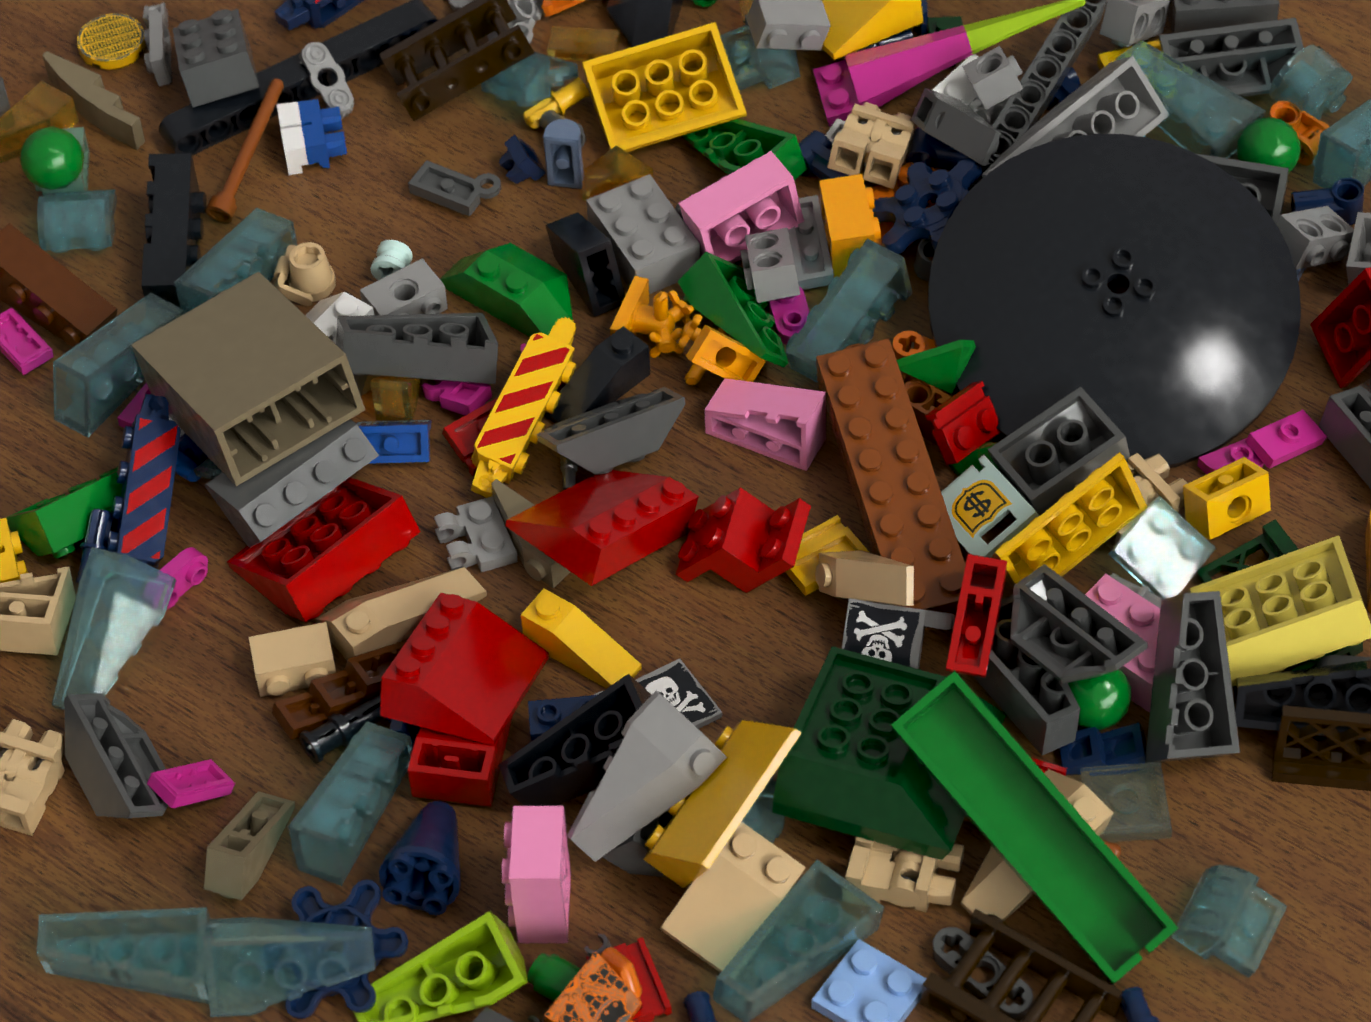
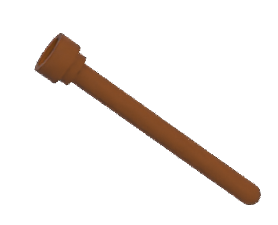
M275 78L270 82L222 191L217 192L209 200L205 211L215 221L230 223L236 213L235 195L283 90L284 84L281 79Z

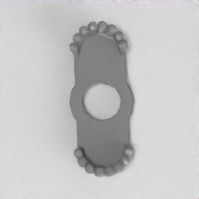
M319 42L307 44L299 55L300 65L304 64L307 68L311 84L321 94L326 108L339 107L341 119L348 117L354 108V98L345 82L343 69L335 63L325 45ZM324 69L334 71L338 78L336 84L333 86L322 85L318 81V73Z

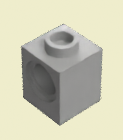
M1000 46L962 66L986 110L1023 90L1017 76L1023 73L1013 55L1006 57Z

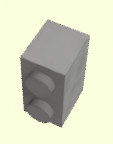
M754 0L746 18L755 46L759 49L821 50L831 27L822 0Z

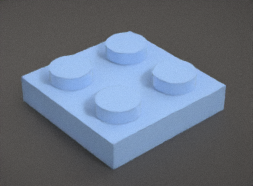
M858 939L813 997L812 1009L834 1022H904L920 1001L922 984L926 978Z

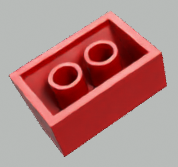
M1371 267L1365 268L1310 324L1340 388L1347 387L1371 364Z

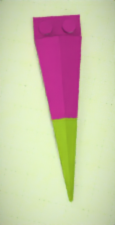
M1063 0L845 55V60L813 69L829 127L834 124L837 118L846 121L848 115L852 112L854 104L862 106L865 102L877 105L879 108L944 69L1026 29L1079 8L1086 3V0Z

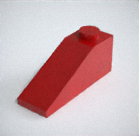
M972 554L967 555L946 671H956V673L986 678L1007 575V561Z

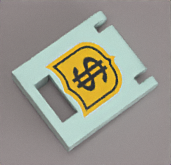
M983 455L978 459L983 467L980 472L971 465L943 489L941 493L957 541L969 554L991 558L1003 543L1011 540L1026 528L1039 514L989 459ZM1011 513L1016 520L987 544L981 537L1006 515Z

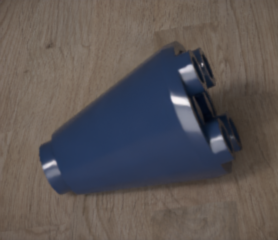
M441 801L428 803L425 808L420 810L386 854L379 869V882L383 888L382 896L385 901L392 905L401 904L414 910L426 911L431 915L443 914L447 906L454 902L461 888L458 821L452 806Z

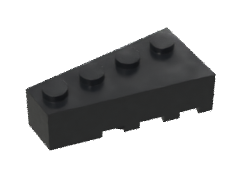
M1371 660L1237 678L1234 700L1237 727L1278 731L1283 705L1371 714ZM1290 721L1299 729L1309 725V723ZM1337 726L1335 729L1343 732L1351 729V727ZM1362 737V738H1359L1358 740H1367V739L1364 738V737Z

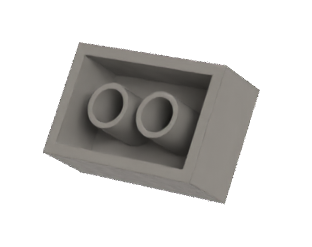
M650 174L586 200L588 221L611 240L619 274L628 287H630L634 276L649 279V294L678 283L677 281L700 258V243Z

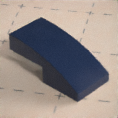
M1138 722L1104 733H1100L1097 727L1077 731L1075 741L1060 748L1062 767L1067 768V775H1085L1121 771L1150 764L1145 763L1147 744L1144 729Z

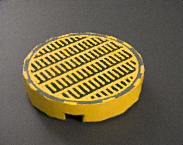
M113 13L96 17L86 23L77 36L79 54L85 63L92 66V63L100 65V69L105 70L119 69L134 63L139 58V53L142 49L144 51L146 47L143 27L136 19L124 14Z

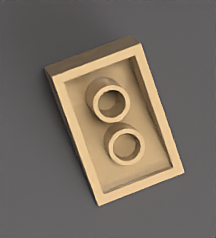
M741 821L709 870L692 882L660 930L729 978L806 867Z

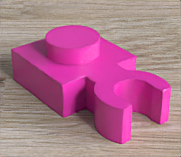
M435 380V385L427 383L422 385L424 397L427 400L440 401L441 408L462 415H467L478 409L492 397L491 386L486 383Z

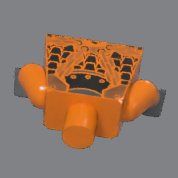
M599 934L597 937L603 946L595 951L585 946L584 949L590 957L589 960L544 1014L543 1021L634 1022L632 1018L642 1005L639 999L642 989L633 963L613 948L604 934ZM534 1015L528 1017L530 1022H542Z

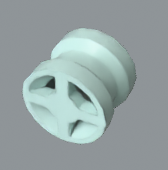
M384 240L378 246L377 258L373 260L370 268L374 278L380 280L410 265L413 257L412 251L400 241Z

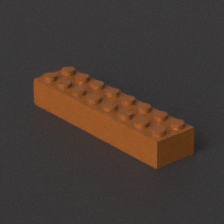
M889 338L816 356L817 382L820 391L826 392V410L873 554L914 566L913 606L904 607L952 613L956 617L965 562ZM925 626V631H926V630H930V629H934V628L926 627V626Z

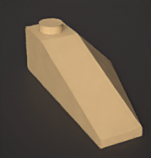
M465 567L348 599L317 617L315 623L327 622L330 641L347 660L348 658L407 640L440 593L455 594L478 602L487 596V592Z

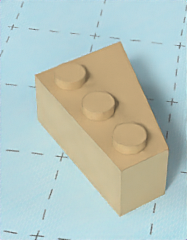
M69 567L57 568L58 574L33 578V573L31 572L20 574V580L0 583V651L58 655L76 600Z

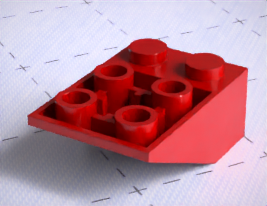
M513 716L494 746L421 727L415 739L407 770L412 797L491 807L500 772L498 765L502 763Z

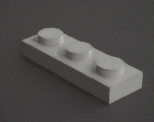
M818 195L799 198L804 222L798 224L799 227L796 229L793 227L788 230L798 284L803 290L835 284Z

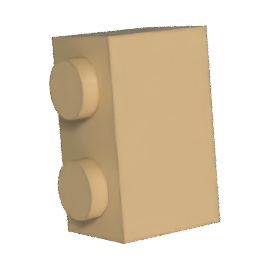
M327 622L249 637L260 697L278 696L289 691L309 688L311 680L336 672Z

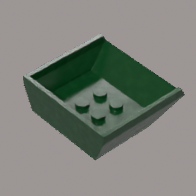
M832 646L794 726L801 734L779 765L772 813L938 860L944 859L953 848L965 814L892 731L891 724L941 683L946 676ZM977 696L1002 724L1006 714Z

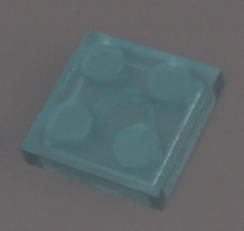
M1158 496L1153 499L1148 508L1143 511L1108 554L1141 585L1149 586L1150 592L1166 599L1177 596L1215 551L1216 547L1165 500Z

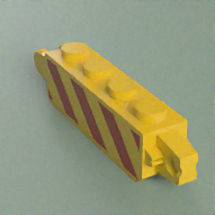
M566 316L565 318L561 317V319H557V322L555 321V325H553L549 335L540 332L530 336L474 443L475 450L471 457L472 463L477 467L471 486V491L480 494L485 498L493 497L491 483L495 479L509 484L514 473L521 475L530 457L526 450L530 442L538 443L537 434L543 432L546 426L541 421L546 412L551 414L554 412L561 397V393L557 392L561 382L569 383L577 365L572 362L575 348L571 345L576 331L574 320L566 318Z

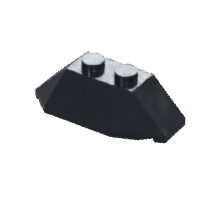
M609 0L607 14L631 48L673 35L684 0Z

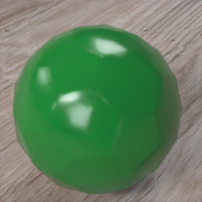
M1274 117L1260 118L1248 124L1242 130L1237 141V156L1240 161L1289 168L1290 173L1296 167L1300 158L1301 143L1296 131L1290 124Z
M53 126L40 128L30 134L21 147L20 164L23 173L33 184L40 188L48 190L66 188L77 180L83 170L84 154L81 144L65 129Z
M1121 668L1098 678L1068 683L1080 707L1078 726L1082 728L1097 727L1098 730L1110 728L1117 724L1128 712L1131 703V685Z

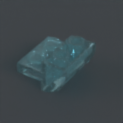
M748 14L744 15L746 25L720 35L739 91L762 81L771 89L801 77L796 50L756 48L746 19Z
M535 52L481 83V89L484 92L496 95L498 100H514L518 106L523 107L537 105V100L551 97V87L564 85V80L578 78V64Z
M116 190L45 193L44 196H39L37 225L40 248L51 250L55 253H63L70 249L87 248L90 251H99L106 247H112L115 235Z
M1215 865L1203 872L1177 924L1178 929L1171 937L1206 960L1210 956L1215 955L1249 978L1256 972L1287 909V905L1257 887L1258 876L1238 867Z

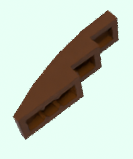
M407 640L348 658L345 670L311 680L308 692L274 702L272 714L291 740L299 738V733L304 730L310 732L327 722V717L333 713L345 714L381 693L382 676Z

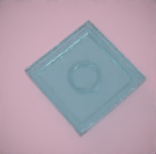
M1161 762L1080 768V782L1084 783L1113 812L1107 828L1099 835L1102 840L1120 842L1171 838L1172 827Z

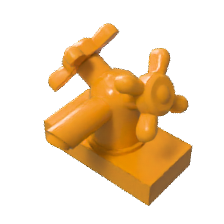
M634 276L611 325L610 336L624 326L634 335L637 332L649 335V339L656 343V346L649 351L652 358L658 357L661 352L670 353L674 351L677 354H682L684 349L679 346L676 340L682 337L683 330L682 328L674 330L675 323L682 320L684 325H686L689 321H692L690 316L694 311V307L680 300L675 290H671L668 293L660 291L653 298V307L649 306V279ZM668 296L673 303L670 309H668Z
M699 314L694 315L692 321H689L684 326L681 334L682 337L678 343L684 349L689 339L694 342L686 354V357L693 362L684 378L688 385H696L706 370L722 378L754 382L766 360L758 357L740 342L728 337L727 333L720 327L718 331L707 325L700 329L698 325L703 316Z

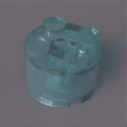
M1313 44L1300 50L1286 63L1290 68L1284 77L1277 74L1269 91L1270 97L1275 102L1289 101L1290 106L1298 113L1299 110L1301 112L1306 111L1320 120L1323 113L1328 110L1332 113L1336 112L1345 103L1347 97L1343 93L1352 81L1353 75L1320 46L1317 47Z

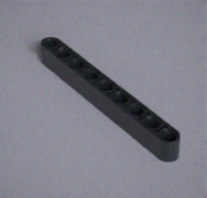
M411 0L321 42V44L326 46L335 63L343 69L345 82H348L384 65L379 55L380 53L437 22L439 19L423 1ZM300 53L256 73L259 88L193 108L190 104L169 114L161 121L159 133L175 154L192 153L193 156L250 129L268 86L275 78L281 79L284 87L270 118L278 115L277 104L307 101L321 94L312 86L310 74L305 65H300ZM329 69L320 71L317 76L318 81L324 86H333L338 79L335 72Z

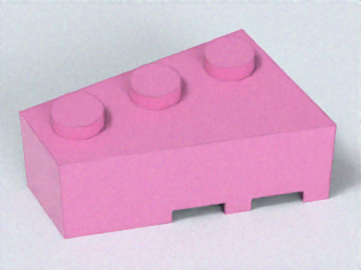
M724 378L704 410L706 434L807 471L826 440V392Z

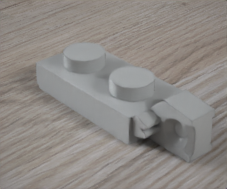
M165 3L152 6L147 5L144 7L142 17L145 26L148 28L144 30L145 42L149 53L144 55L146 68L149 74L154 73L158 86L168 85L172 83L171 36L168 30V11Z

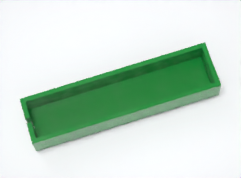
M953 671L891 724L892 731L1097 969L1113 984L1142 961L1143 958L1138 953L1141 949L1149 955L1178 929L1171 918L956 671Z

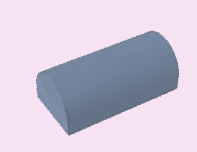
M558 119L552 121L545 128L543 135L547 183L550 186L582 189L584 172L580 128L572 120Z

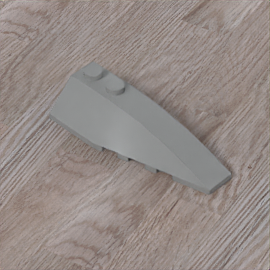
M1134 56L1113 61L1035 123L981 176L984 178L992 170L1024 151L1054 140L1090 134H1126L1143 137L1170 114Z

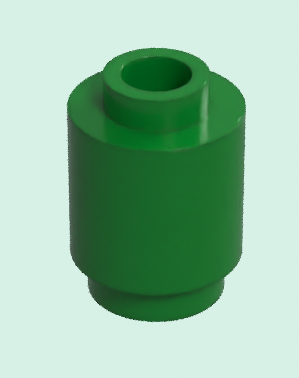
M541 953L531 965L527 981L533 985L535 992L555 1002L581 968L556 954L549 956L546 953Z

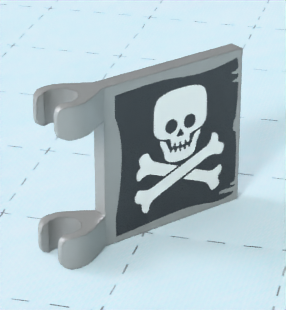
M849 598L842 649L919 669L925 626L943 630L952 629L954 627L955 615L946 612Z
M680 658L636 679L649 693L653 694L657 690L698 729L722 718L723 712Z

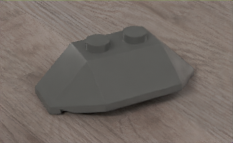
M1296 18L1159 35L1165 69L1205 102L1274 93L1304 48Z
M666 387L658 388L651 393L624 398L555 423L543 432L538 433L537 438L540 443L593 474H606L611 472L613 467L626 462L640 461L644 459L645 455L659 450L685 406V397Z
M1045 564L1014 585L1011 642L1062 684L1098 678L1114 672L1148 648L1145 640Z
M102 693L67 695L64 700L65 758L96 816L116 818L163 816L168 805L147 785V782L152 772L165 770L166 768L146 731L124 712L109 705L110 700Z

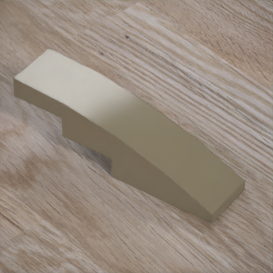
M48 51L42 55L49 81L64 100L80 115L109 136L136 150L143 145L145 138L140 117L125 111L121 97L104 89L100 74Z

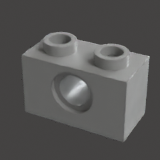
M423 258L360 289L361 300L373 307L374 315L440 314L448 309L445 285Z

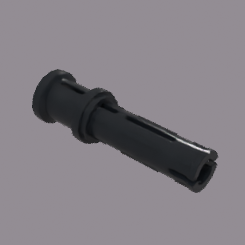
M381 693L343 715L340 713L331 714L327 717V722L310 732L307 730L300 732V742L309 758L318 764L323 761L325 754L341 745L347 747L352 744L354 735L384 719L385 717L380 716Z

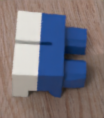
M318 99L277 104L289 176L301 174V166L319 163L324 168H330L328 157L347 154L344 131L324 134L325 132L343 130L339 107L320 109Z

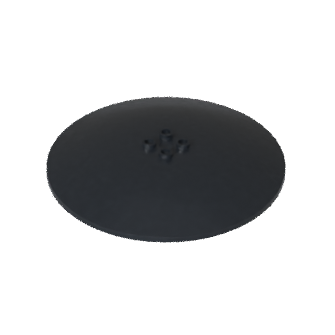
M1090 134L1054 140L1024 151L992 170L968 192L947 221L934 253L928 285V313L935 346L939 347L958 340H974L976 348L958 379L955 388L959 392L972 382L983 381L985 385L982 387L984 395L990 397L998 416L997 429L1000 435L1004 438L1055 403L1079 387H1082L1126 436L1130 457L1138 453L1145 460L1160 454L1167 461L1169 468L1197 460L1198 457L1223 447L1240 435L1261 415L1273 400L1285 379L1294 357L1299 337L1301 301L1296 268L1289 248L1267 210L1247 188L1213 162L1176 145L1141 136ZM1112 280H1120L1127 285L1128 290L1121 294L1113 293L1107 284Z

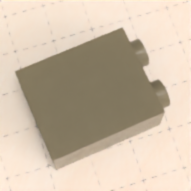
M259 271L131 344L150 393L166 398L169 404V417L176 422L236 487L365 411L346 354Z

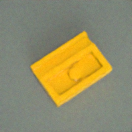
M836 515L803 533L794 567L785 573L806 596L819 589L815 577L816 567L819 564V553L869 551L848 526L845 527L841 523V518Z

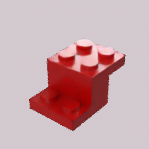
M741 487L726 496H720L715 503L703 510L698 509L691 516L688 522L690 530L686 542L679 551L678 557L680 562L675 575L689 582L711 569L745 593L755 589L794 567L811 505L798 498L786 506H780L774 511Z

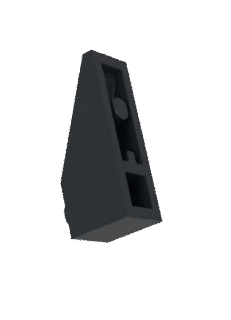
M621 327L595 347L573 374L569 383L565 384L560 390L561 397L552 414L546 412L545 416L555 424L618 400L651 374L649 346L627 328Z

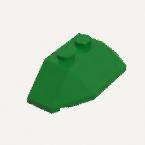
M512 243L461 258L440 278L445 285V289L528 337L540 332L549 335L553 325H555V321L557 322V319H561V317L565 318L566 316V318L573 320L567 274Z

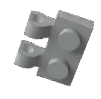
M493 497L456 506L457 515L446 512L434 517L438 527L435 529V533L440 543H447L462 536H466L468 543L454 541L446 545L450 556L447 557V561L451 570L462 567L467 568L478 564L480 571L485 572L517 562V551Z

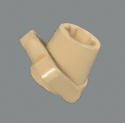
M312 242L301 243L297 246L289 245L283 256L278 258L274 272V278L276 279L274 286L287 299L304 306H311L314 301L322 300L333 292L336 286L335 273L329 265L326 254L320 245ZM288 275H289V281H288L289 286H287V285L284 284V282L288 279Z

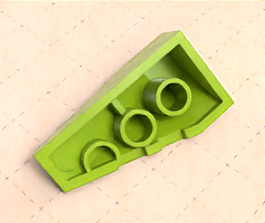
M489 911L373 982L371 986L376 992L374 1007L368 1012H354L358 1022H425L490 1006L528 983L525 960L508 926Z

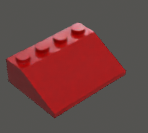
M612 470L606 474H594L507 519L505 526L584 582L593 586L689 533L688 522L695 512L699 496L671 477Z
M349 477L265 540L251 547L246 546L229 559L227 563L234 572L282 612L307 622L318 617L323 612L324 607L337 597L350 592L353 585L365 575L378 570L381 563L393 553L406 548L410 540L421 531L402 495Z
M440 593L382 676L380 716L494 746L547 662L549 652L480 603L462 598L459 595Z

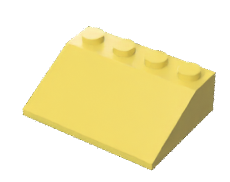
M1339 535L1190 588L1191 593L1220 591L1232 686H1236L1237 678L1281 672L1287 667L1310 659L1321 658L1327 653L1347 646L1358 645L1364 640L1371 638V622Z

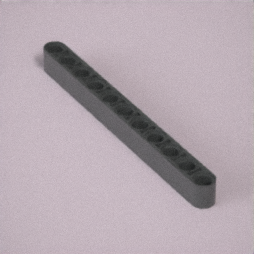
M1086 0L1083 6L1060 16L1020 80L1023 90L1009 98L992 125L1001 133L997 153L1002 155L1016 140L1040 120L1101 21L1107 0ZM994 154L993 156H991L987 163V166L980 164L982 168V174L1001 155ZM975 180L970 185L968 191H970L980 180ZM921 239L913 265L916 275L925 281H929L932 260L927 257H934L935 253L931 246V241L928 239Z

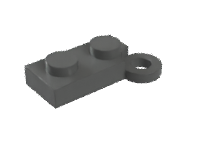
M426 160L409 181L408 186L409 193L470 217L481 203L480 198L490 199L500 193L501 180L498 176L490 173L481 174L474 179ZM486 183L493 185L489 189H484L481 187L483 184Z

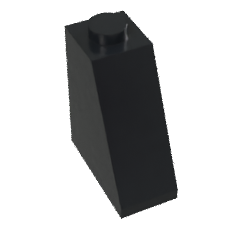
M578 212L547 224L546 229L553 255L591 314L596 317L620 307L625 298V293L611 240Z

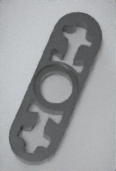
M947 927L940 930L933 939L934 961L950 975L974 939L956 927ZM946 944L949 947H953L956 944L959 945V954L953 950L945 953L944 945ZM988 951L977 967L989 968L994 973V978L987 983H979L970 976L963 986L977 999L987 996L1006 968L1003 963ZM1020 978L1008 994V997L1011 999H1015L1018 996L1021 997V1006L1016 1003L1008 1006L1005 999L999 1007L1000 1012L1014 1020H1022L1033 1003L1031 988Z

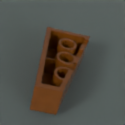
M9 223L0 230V300L86 355L117 328L116 307L12 224Z

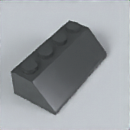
M350 419L237 487L223 472L204 486L246 545L251 547L265 540L377 458L379 454L359 426Z

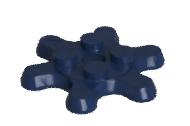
M965 158L948 172L944 169L933 172L923 162L912 164L907 170L909 185L900 187L894 197H882L874 201L875 208H873L874 217H878L879 223H895L882 238L884 253L889 256L898 255L918 239L930 240L931 246L935 251L947 221L958 204L968 194L970 185L981 176L982 168L980 164L971 158ZM929 200L935 203L933 206L926 208L929 205Z
M367 879L356 883L347 900L336 906L326 904L322 899L321 893L312 886L300 888L292 898L293 910L299 917L298 930L288 939L272 940L262 947L259 958L265 968L268 970L290 969L295 973L296 985L286 1000V1010L293 1018L305 1019L311 1017L322 999L326 996L337 995L338 993L344 997L346 1005L351 1011L356 1013L370 1011L376 1003V992L368 980L369 973L378 966L379 961L382 959L398 958L406 953L408 949V936L399 927L378 929L372 925V914L381 900V890L374 881ZM336 942H343L344 950L340 955L341 959H327L329 947Z

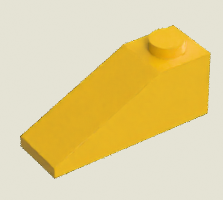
M545 588L521 614L522 631L526 637L548 651L551 658L606 689L627 674L634 678L642 669L640 662L578 607Z

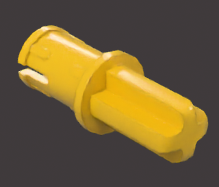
M577 77L574 81L556 92L549 91L546 98L524 111L523 117L525 122L531 129H536L540 126L541 116L548 110H554L561 116L565 115L566 109L590 95L588 88L582 79Z

